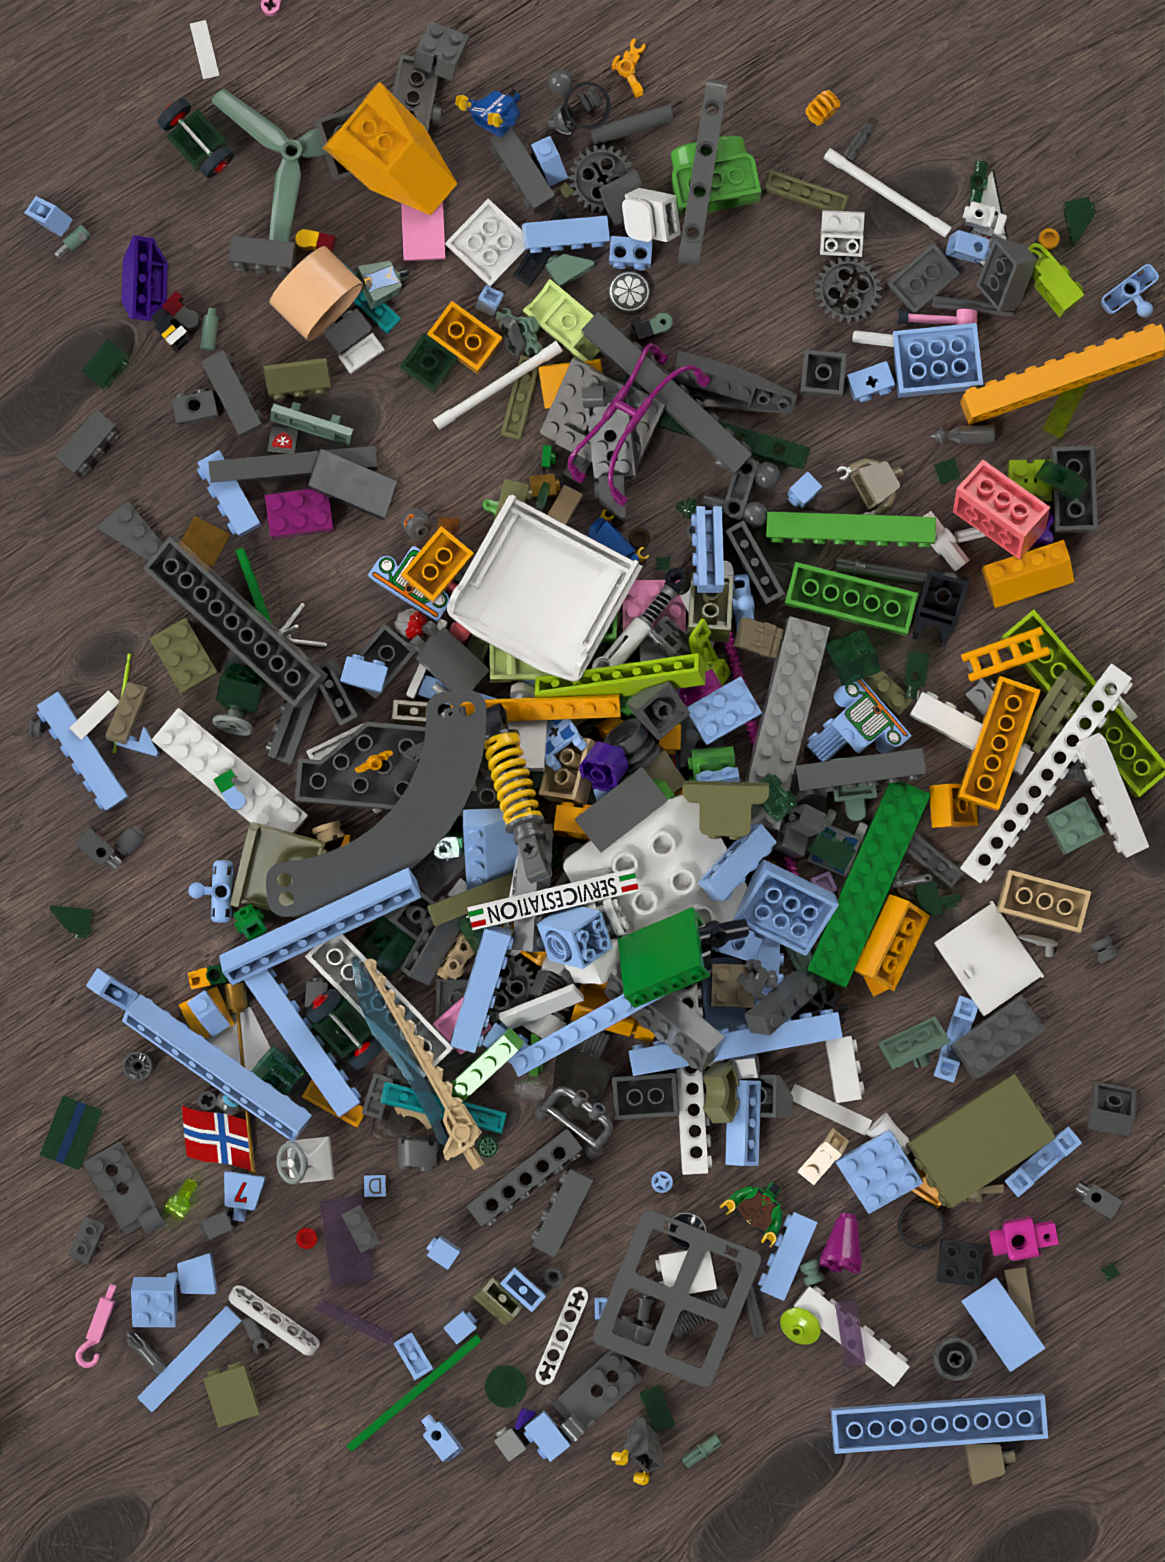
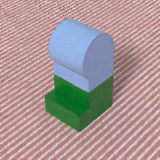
M229 769L214 778L213 781L228 806L234 810H241L245 807L247 799L243 793L238 791L232 781L237 776L232 769Z

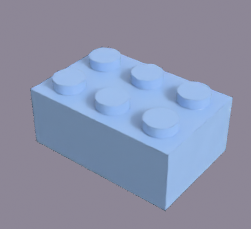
M742 677L735 679L687 707L690 711L689 717L706 746L762 714Z

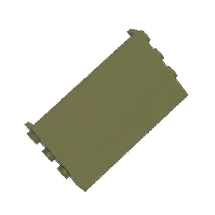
M1015 1074L1009 1075L906 1143L916 1158L914 1159L915 1164L926 1173V1181L931 1188L935 1187L939 1194L937 1197L943 1206H947V1208L954 1207L1056 1139L1054 1128L1049 1122H1045L1042 1117L1043 1112L1037 1104L1034 1105L1031 1100L1032 1095L1030 1091L1022 1086Z

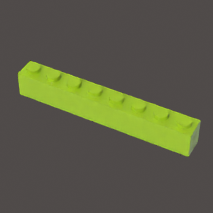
M699 653L588 669L585 670L581 679L573 682L553 675L535 677V696L537 698L620 694V697L636 695L642 689L666 681L670 682L674 689L705 685V665Z

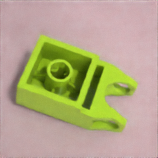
M1033 243L1028 249L1039 258L1031 275L1036 281L1034 287L1060 318L1081 301L1084 296V289L1077 281L1074 282L1070 278L1071 274L1066 266H1061L1044 246ZM1033 248H1038L1041 250V252L1034 250Z

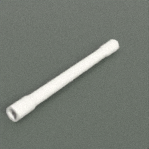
M829 148L823 159L855 177L927 224L932 230L943 237L948 235L952 227L939 218L932 216L849 162L844 156Z
M557 341L542 349L537 355L457 406L434 418V423L439 430L463 413L540 364L549 361L563 352Z

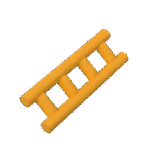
M1042 627L961 654L963 662L970 660L974 671L968 674L970 682L1050 655L1049 648H1042L1038 636L1044 635ZM1030 639L1034 651L1021 655L1018 643ZM1010 646L1014 658L1001 662L998 650ZM990 653L994 665L981 669L978 657Z

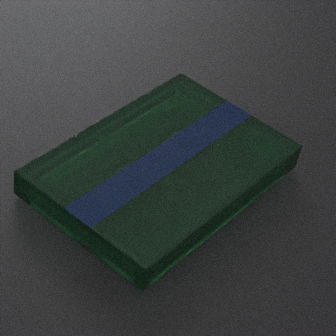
M63 1095L40 1155L80 1170L103 1110Z

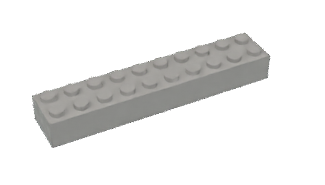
M791 616L784 623L783 640H781L779 648L780 652L777 655V659H775L744 781L769 783L768 799L764 804H752L751 824H762L766 830L772 832L780 829L830 627Z

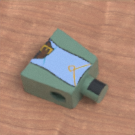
M390 261L359 266L355 273V276L364 284L362 291L371 309L397 296L402 288L401 282L409 279L405 268L395 270Z

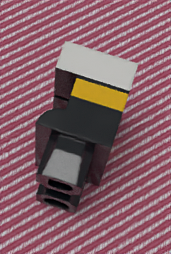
M159 309L151 316L156 323V330L175 353L179 352L192 340L182 326L176 329L177 323L171 313L167 316Z

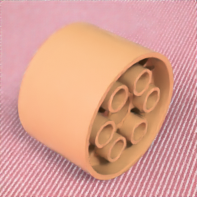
M323 246L308 255L286 276L273 293L270 304L307 341H311L326 331L327 326L336 322L358 297L364 284L326 246Z

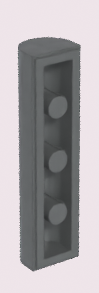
M667 104L590 130L593 144L597 146L672 122L674 117L670 105Z

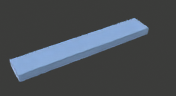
M226 1306L137 1398L153 1412L242 1320Z

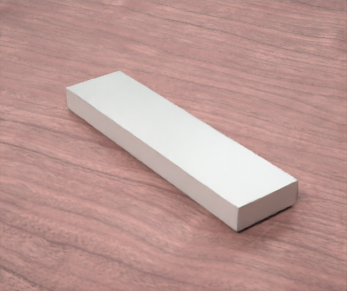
M439 619L437 628L440 631L443 627L447 628L448 622L443 619ZM421 663L406 693L407 697L415 700L424 675L428 671Z
M571 984L499 1013L500 1020L508 1028L513 1029L584 1001V995L574 984Z

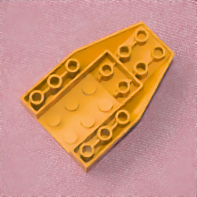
M381 82L372 88L359 107L322 147L368 189L430 216L457 185L456 180L425 127Z

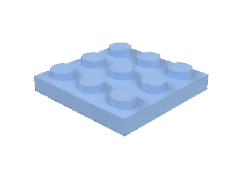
M891 1129L839 1157L835 1162L868 1214L923 1184V1179Z

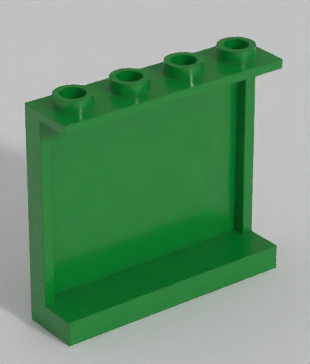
M694 907L618 938L624 997L634 1008L710 977V973L704 967L699 927L703 925V918Z

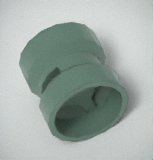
M819 1259L799 1265L800 1271L805 1275L803 1279L805 1286L825 1279L823 1272L819 1271Z

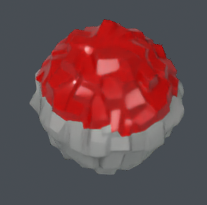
M413 608L406 609L398 613L394 628L402 639L410 642L416 635L422 638L426 634L422 628L427 623V619L419 610Z

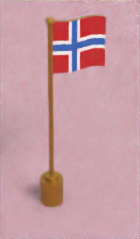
M239 982L234 985L229 983L225 984L227 1009H231V1013H236L240 1063L245 1068L240 1012H244V1008L248 1007L246 983ZM182 1105L186 1156L203 1162L234 1165L250 1170L249 1173L252 1175L257 1173L254 1165L250 1112L245 1109V1120L229 1116L225 1113L198 1111Z

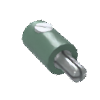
M79 225L62 240L64 245L55 252V255L61 258L69 250L74 252L91 235L82 225Z

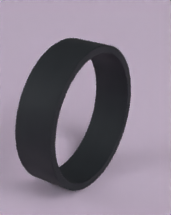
M581 82L569 89L564 98L563 106L565 115L572 124L583 129H593L603 124L608 118L611 102L604 88L592 82ZM583 85L596 86L603 92L606 98L604 116L597 123L590 126L577 124L568 112L570 95L575 89Z
M925 1202L913 1203L907 1206L900 1214L898 1232L902 1240L909 1246L921 1250L929 1249L937 1245L942 1239L945 1232V1220L941 1212L933 1205ZM926 1205L932 1207L941 1218V1233L937 1240L930 1245H912L902 1234V1218L914 1206Z

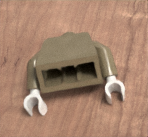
M868 458L854 462L848 468L841 466L837 469V472L842 470L847 472L845 476L840 477L841 480L848 479L850 475L869 510L873 508L871 513L866 512L863 515H882L890 509L897 497L896 490L900 488L898 480L904 476L899 466L891 469L886 461L880 463L878 460Z

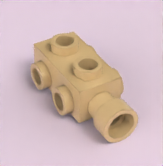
M467 919L463 924L460 934L457 935L456 940L447 952L446 958L437 970V975L445 980H448V978L456 980L457 977H460L465 969V962L475 952L476 942L471 940L474 933L477 934L479 929L472 930L470 919Z

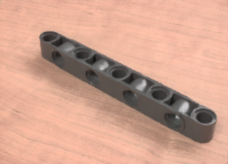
M707 79L678 263L699 266L728 82ZM714 106L719 112L712 115L708 113L707 109ZM707 147L711 149L712 153L709 156H704L700 150ZM696 189H703L705 195L697 197L694 191ZM696 230L699 236L692 239L688 237L687 232Z

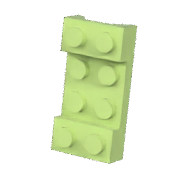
M549 279L532 303L523 309V314L527 317H535L538 325L568 349L574 357L582 361L593 360L600 351L581 334V329L594 315Z
M490 644V683H505L512 680H535V677L550 675Z

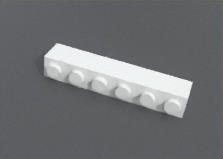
M929 691L927 693L922 692L909 716L973 750L982 725L974 720L975 716L966 711L962 714L950 702L946 701L944 704L938 701V696ZM1023 742L1012 771L1019 776L1023 774L1034 753L1030 751L1031 747Z
M1097 733L1076 743L1079 749L1076 752L1080 762L1086 766L1084 770L1085 776L1088 781L1093 783L1092 793L1101 803L1098 807L1102 816L1108 820L1106 827L1109 833L1115 837L1113 844L1117 852H1122L1127 858L1148 848V842L1106 739L1100 733Z
M808 1285L793 1306L806 1309L814 1314L820 1323L821 1329L892 1386H895L910 1367L906 1364L908 1359L899 1352L896 1355L889 1350L891 1345L882 1338L880 1341L873 1337L875 1333L866 1325L863 1328L856 1323L858 1319L850 1312L845 1315L839 1310L841 1305L832 1298L830 1301L824 1298L825 1292L815 1285L812 1288Z

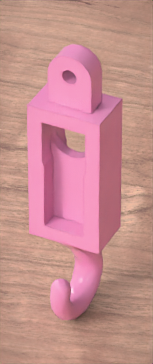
M110 1284L106 1296L100 1298L86 1336L88 1340L76 1351V1361L83 1368H91L99 1361V1354L97 1353L90 1362L84 1361L82 1354L89 1347L102 1341L116 1302L112 1299L117 1285Z

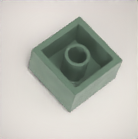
M1084 797L1044 817L1063 855L1104 834Z

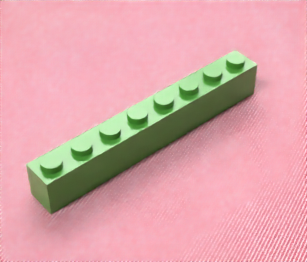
M767 512L766 537L774 543H784V539H792V543H805V540H813V544H826L827 540L834 541L836 545H847V541H855V545L861 546L868 545V542H876V546H889V543H897L898 547H910V543H917L918 547L930 548L931 544L936 543V517Z

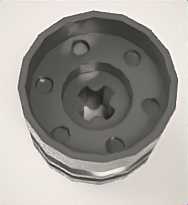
M631 718L618 724L607 734L604 743L614 747L619 746L625 751L624 756L628 762V770L625 774H633L641 767L643 769L646 768L657 758L660 752L659 745L651 735H648L647 728L637 718Z

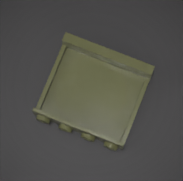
M252 822L247 832L230 905L239 907L240 903L247 905L251 903L254 907L272 911L267 902L266 874L268 870L280 862L302 860L327 853V850H324L326 842ZM281 873L277 877L278 884L283 887L289 886L293 881L289 873ZM284 892L278 898L279 903L283 906H289L294 902V896L289 892ZM305 915L290 916V917H294V918H297V919H298V918H301V917H303V916H305Z

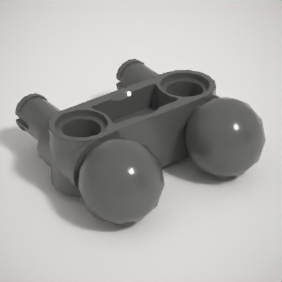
M750 458L745 465H751L753 467L752 471L744 474L740 469L732 477L727 496L722 499L706 494L703 506L713 509V506H722V516L733 521L742 522L744 520L747 526L757 528L766 522L767 509L759 502L748 503L754 483L756 482L762 488L773 487L780 479V471L771 462L760 463ZM716 459V467L728 470ZM737 504L740 506V510L738 513L733 514L729 512V507Z

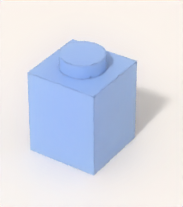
M463 1310L447 1323L444 1329L454 1342L458 1344L477 1328L475 1324L477 1320L470 1311L466 1313Z

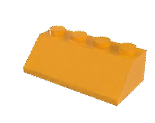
M1064 540L1028 551L1020 560L1013 556L985 565L982 568L994 608L1074 583L1071 560Z
M890 894L878 920L875 922L869 939L866 941L854 971L873 982L895 991L930 915L911 902Z

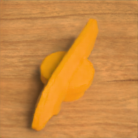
M388 750L378 755L370 756L366 762L356 767L355 771L360 773L368 769H380L382 761L388 760V757L393 755V751Z

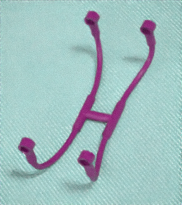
M652 343L643 349L625 386H622L603 413V418L576 446L568 458V470L572 474L571 477L578 483H582L586 475L573 464L577 453L600 430L605 422L609 421L616 409L632 416L613 452L608 471L610 493L614 497L613 500L622 507L628 501V498L621 494L618 488L614 486L613 473L615 463L624 441L649 409L654 397L669 381L687 370H693L697 378L696 382L703 387H707L711 381L700 368L694 365H685L668 375L653 390L649 397L645 398L638 410L622 402L630 391L629 388L650 349L655 356L654 359L659 364L664 365L668 360V356L662 353L657 345Z

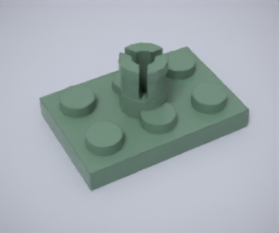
M934 1016L879 1042L878 1045L892 1069L902 1067L912 1060L914 1066L919 1068L920 1065L925 1067L929 1064L930 1058L927 1053L942 1048L950 1043Z

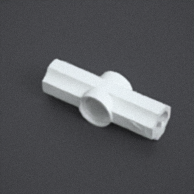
M930 511L929 513H927V514L924 515L923 517H936V516L934 515V513H932V511ZM936 517V543L931 544V546L939 555L944 557L946 562L956 572L969 562V559L957 545L953 534L947 528H944Z

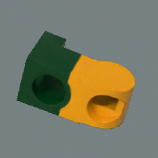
M221 964L187 973L191 989L229 982L222 972Z

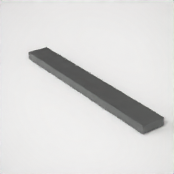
M375 446L325 450L365 468L378 467ZM319 451L208 461L210 483L311 474Z

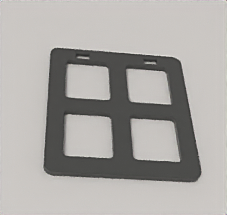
M645 1210L641 1215L594 1331V1342L599 1346L699 1386L708 1387L713 1382L760 1266L761 1257L759 1253L654 1210ZM665 1221L678 1226L675 1233L663 1228ZM654 1229L689 1243L688 1251L675 1283L671 1287L636 1273V1268L651 1231ZM726 1246L738 1250L737 1256L734 1257L725 1253ZM705 1251L714 1252L742 1264V1269L725 1308L689 1294V1289ZM629 1289L637 1290L665 1302L664 1310L648 1346L612 1332L613 1325ZM682 1310H687L718 1323L717 1331L701 1367L694 1366L665 1353L666 1346Z

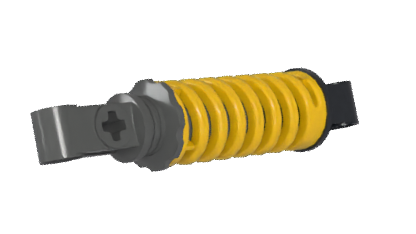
M501 703L486 708L487 736H485L484 750H486L485 758L489 761L488 768L492 771L491 778L494 781V789L498 792V801L501 802L500 810L504 813L505 831L508 834H514V844L519 846L526 877L533 884L552 876L551 867L541 840L543 832L539 828L544 823V817L539 810H535L539 806L538 801L533 800L536 792L533 789H529L533 785L532 780L526 779L530 772L524 768L527 761L524 758H520L524 754L523 749L520 748V733L516 729H509L505 709Z

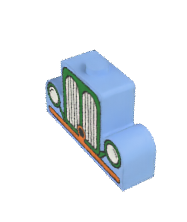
M415 546L411 547L398 567L392 557L383 556L379 558L369 572L368 577L438 623L439 619L441 620L447 612L448 595L444 592L433 604L400 575L421 550Z
M857 672L834 692L835 702L846 709L832 721V725L857 753L863 751L873 741H875V746L881 754L894 752L912 736Z

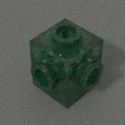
M449 830L432 850L435 853L436 859L452 861L455 857H460L465 852L462 831L451 832Z

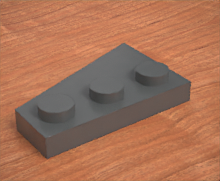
M129 501L96 526L98 530L148 561L163 545Z

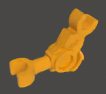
M634 38L630 42V52L626 50L621 61V56L617 55L612 62L611 70H617L620 76L628 80L635 98L643 95L644 91L634 76L635 67L640 59L639 55L645 51L646 44L643 43L641 48L636 49L634 47L636 39Z

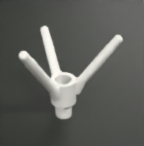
M301 603L279 631L294 644L326 647V643L291 638L290 633L299 626L297 624L291 628L289 626L305 606L304 603Z

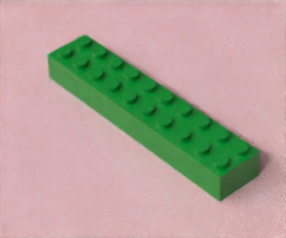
M902 781L887 784L837 898L839 905L822 932L806 972L813 973L815 976L842 988L847 987L931 794Z

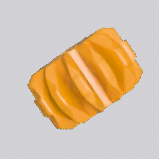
M830 90L823 91L817 95L805 110L808 119L816 126L824 124L840 108L838 97Z

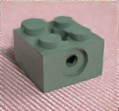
M847 758L830 759V761L840 760V759H847ZM866 783L858 784L859 788L846 789V786H839L837 791H832L833 803L845 802L847 817L852 821H859L867 813L865 800L877 797L876 785L867 786Z

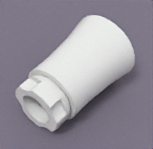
M887 1113L883 1114L872 1124L866 1134L871 1138H875L891 1129L908 1155L911 1151L906 1144L909 1142V1138L895 1125Z

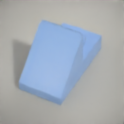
M144 726L139 742L136 741L137 737L130 736L127 745L116 743L118 746L155 757L160 755L148 730Z

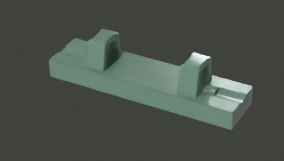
M293 402L290 409L273 404L270 421L350 446L353 429L339 425L340 416L333 414L331 420L327 421L300 412V403Z

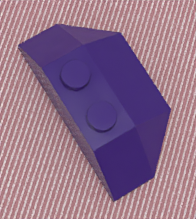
M134 235L123 258L121 301L130 319L151 321V316L159 309H162V305L167 301L168 262L156 245L154 238Z

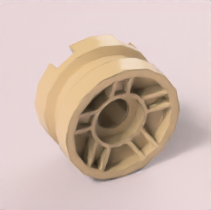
M340 820L312 829L313 834L317 836L316 840L326 843L345 837L344 831L340 829Z

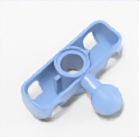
M1150 264L1144 265L1104 295L1101 300L1102 307L1107 313L1114 314L1133 300L1137 305L1138 315L1143 318L1149 317L1153 312L1152 304L1144 301L1140 294L1158 280V273ZM1143 269L1144 273L1138 277L1137 273ZM1126 285L1132 286L1134 294H1127L1124 287ZM1110 294L1111 298L1105 302L1104 298Z
M740 574L733 577L732 608L733 615L735 616L736 632L741 618L754 620L755 607L753 595L750 592L748 574ZM734 582H742L744 587L735 589Z
M216 860L213 863L212 887L194 882L188 889L189 895L195 899L201 898L203 895H212L211 919L213 922L226 923L232 917V905L230 903L233 894L234 866L229 860ZM227 867H231V875H227ZM218 886L226 887L227 895L225 897L217 895L216 890ZM214 908H215V917H213V909H214ZM226 909H230L229 917H225Z

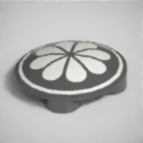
M634 271L619 273L613 278L609 286L611 303L623 312L640 311L650 297L648 281L644 276Z

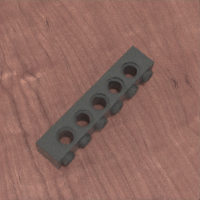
M565 1129L466 1207L481 1227L484 1224L489 1227L498 1220L497 1214L501 1211L504 1214L514 1207V1201L518 1198L522 1201L531 1194L529 1190L535 1185L538 1188L548 1181L546 1177L553 1172L556 1175L565 1168L563 1164L570 1159L573 1162L581 1156L580 1150L583 1149L569 1129ZM557 1147L564 1148L566 1151L565 1157L562 1159L555 1158L553 1155L554 1149ZM540 1160L547 1161L549 1164L548 1170L540 1172L536 1166L537 1162ZM529 1173L532 1176V1182L528 1185L522 1184L520 1182L521 1174ZM506 1186H512L515 1189L513 1197L507 1198L504 1196L503 1189ZM489 1199H495L498 1202L496 1210L491 1211L487 1208L486 1202Z

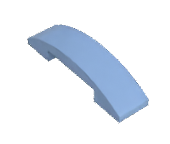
M963 996L958 998L946 1032L950 1043L944 1045L940 1050L933 1075L935 1077L954 1083L960 1060L949 1045L970 1031L978 1010L972 999Z
M1069 1127L1055 1136L1056 1139L1035 1152L1004 1180L1017 1197L1022 1195L1035 1181L1082 1143Z

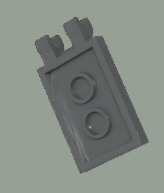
M431 620L422 628L430 638L424 643L416 635L408 643L419 653L416 659L450 691H472L490 671L445 627L439 631L436 624Z

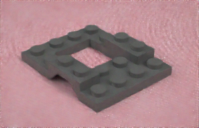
M576 357L572 358L540 430V434L556 441L555 444L572 452L589 434L587 432L588 419H586L585 408L582 403V388L605 386L606 393L619 392L622 386H625V383L615 381L601 374L595 367ZM630 386V391L628 392L629 406L638 410L649 395ZM656 398L652 400L653 403L632 431L636 470L667 405ZM589 440L577 455L592 462ZM613 450L608 452L610 460L614 452ZM624 476L630 480L634 478V476Z

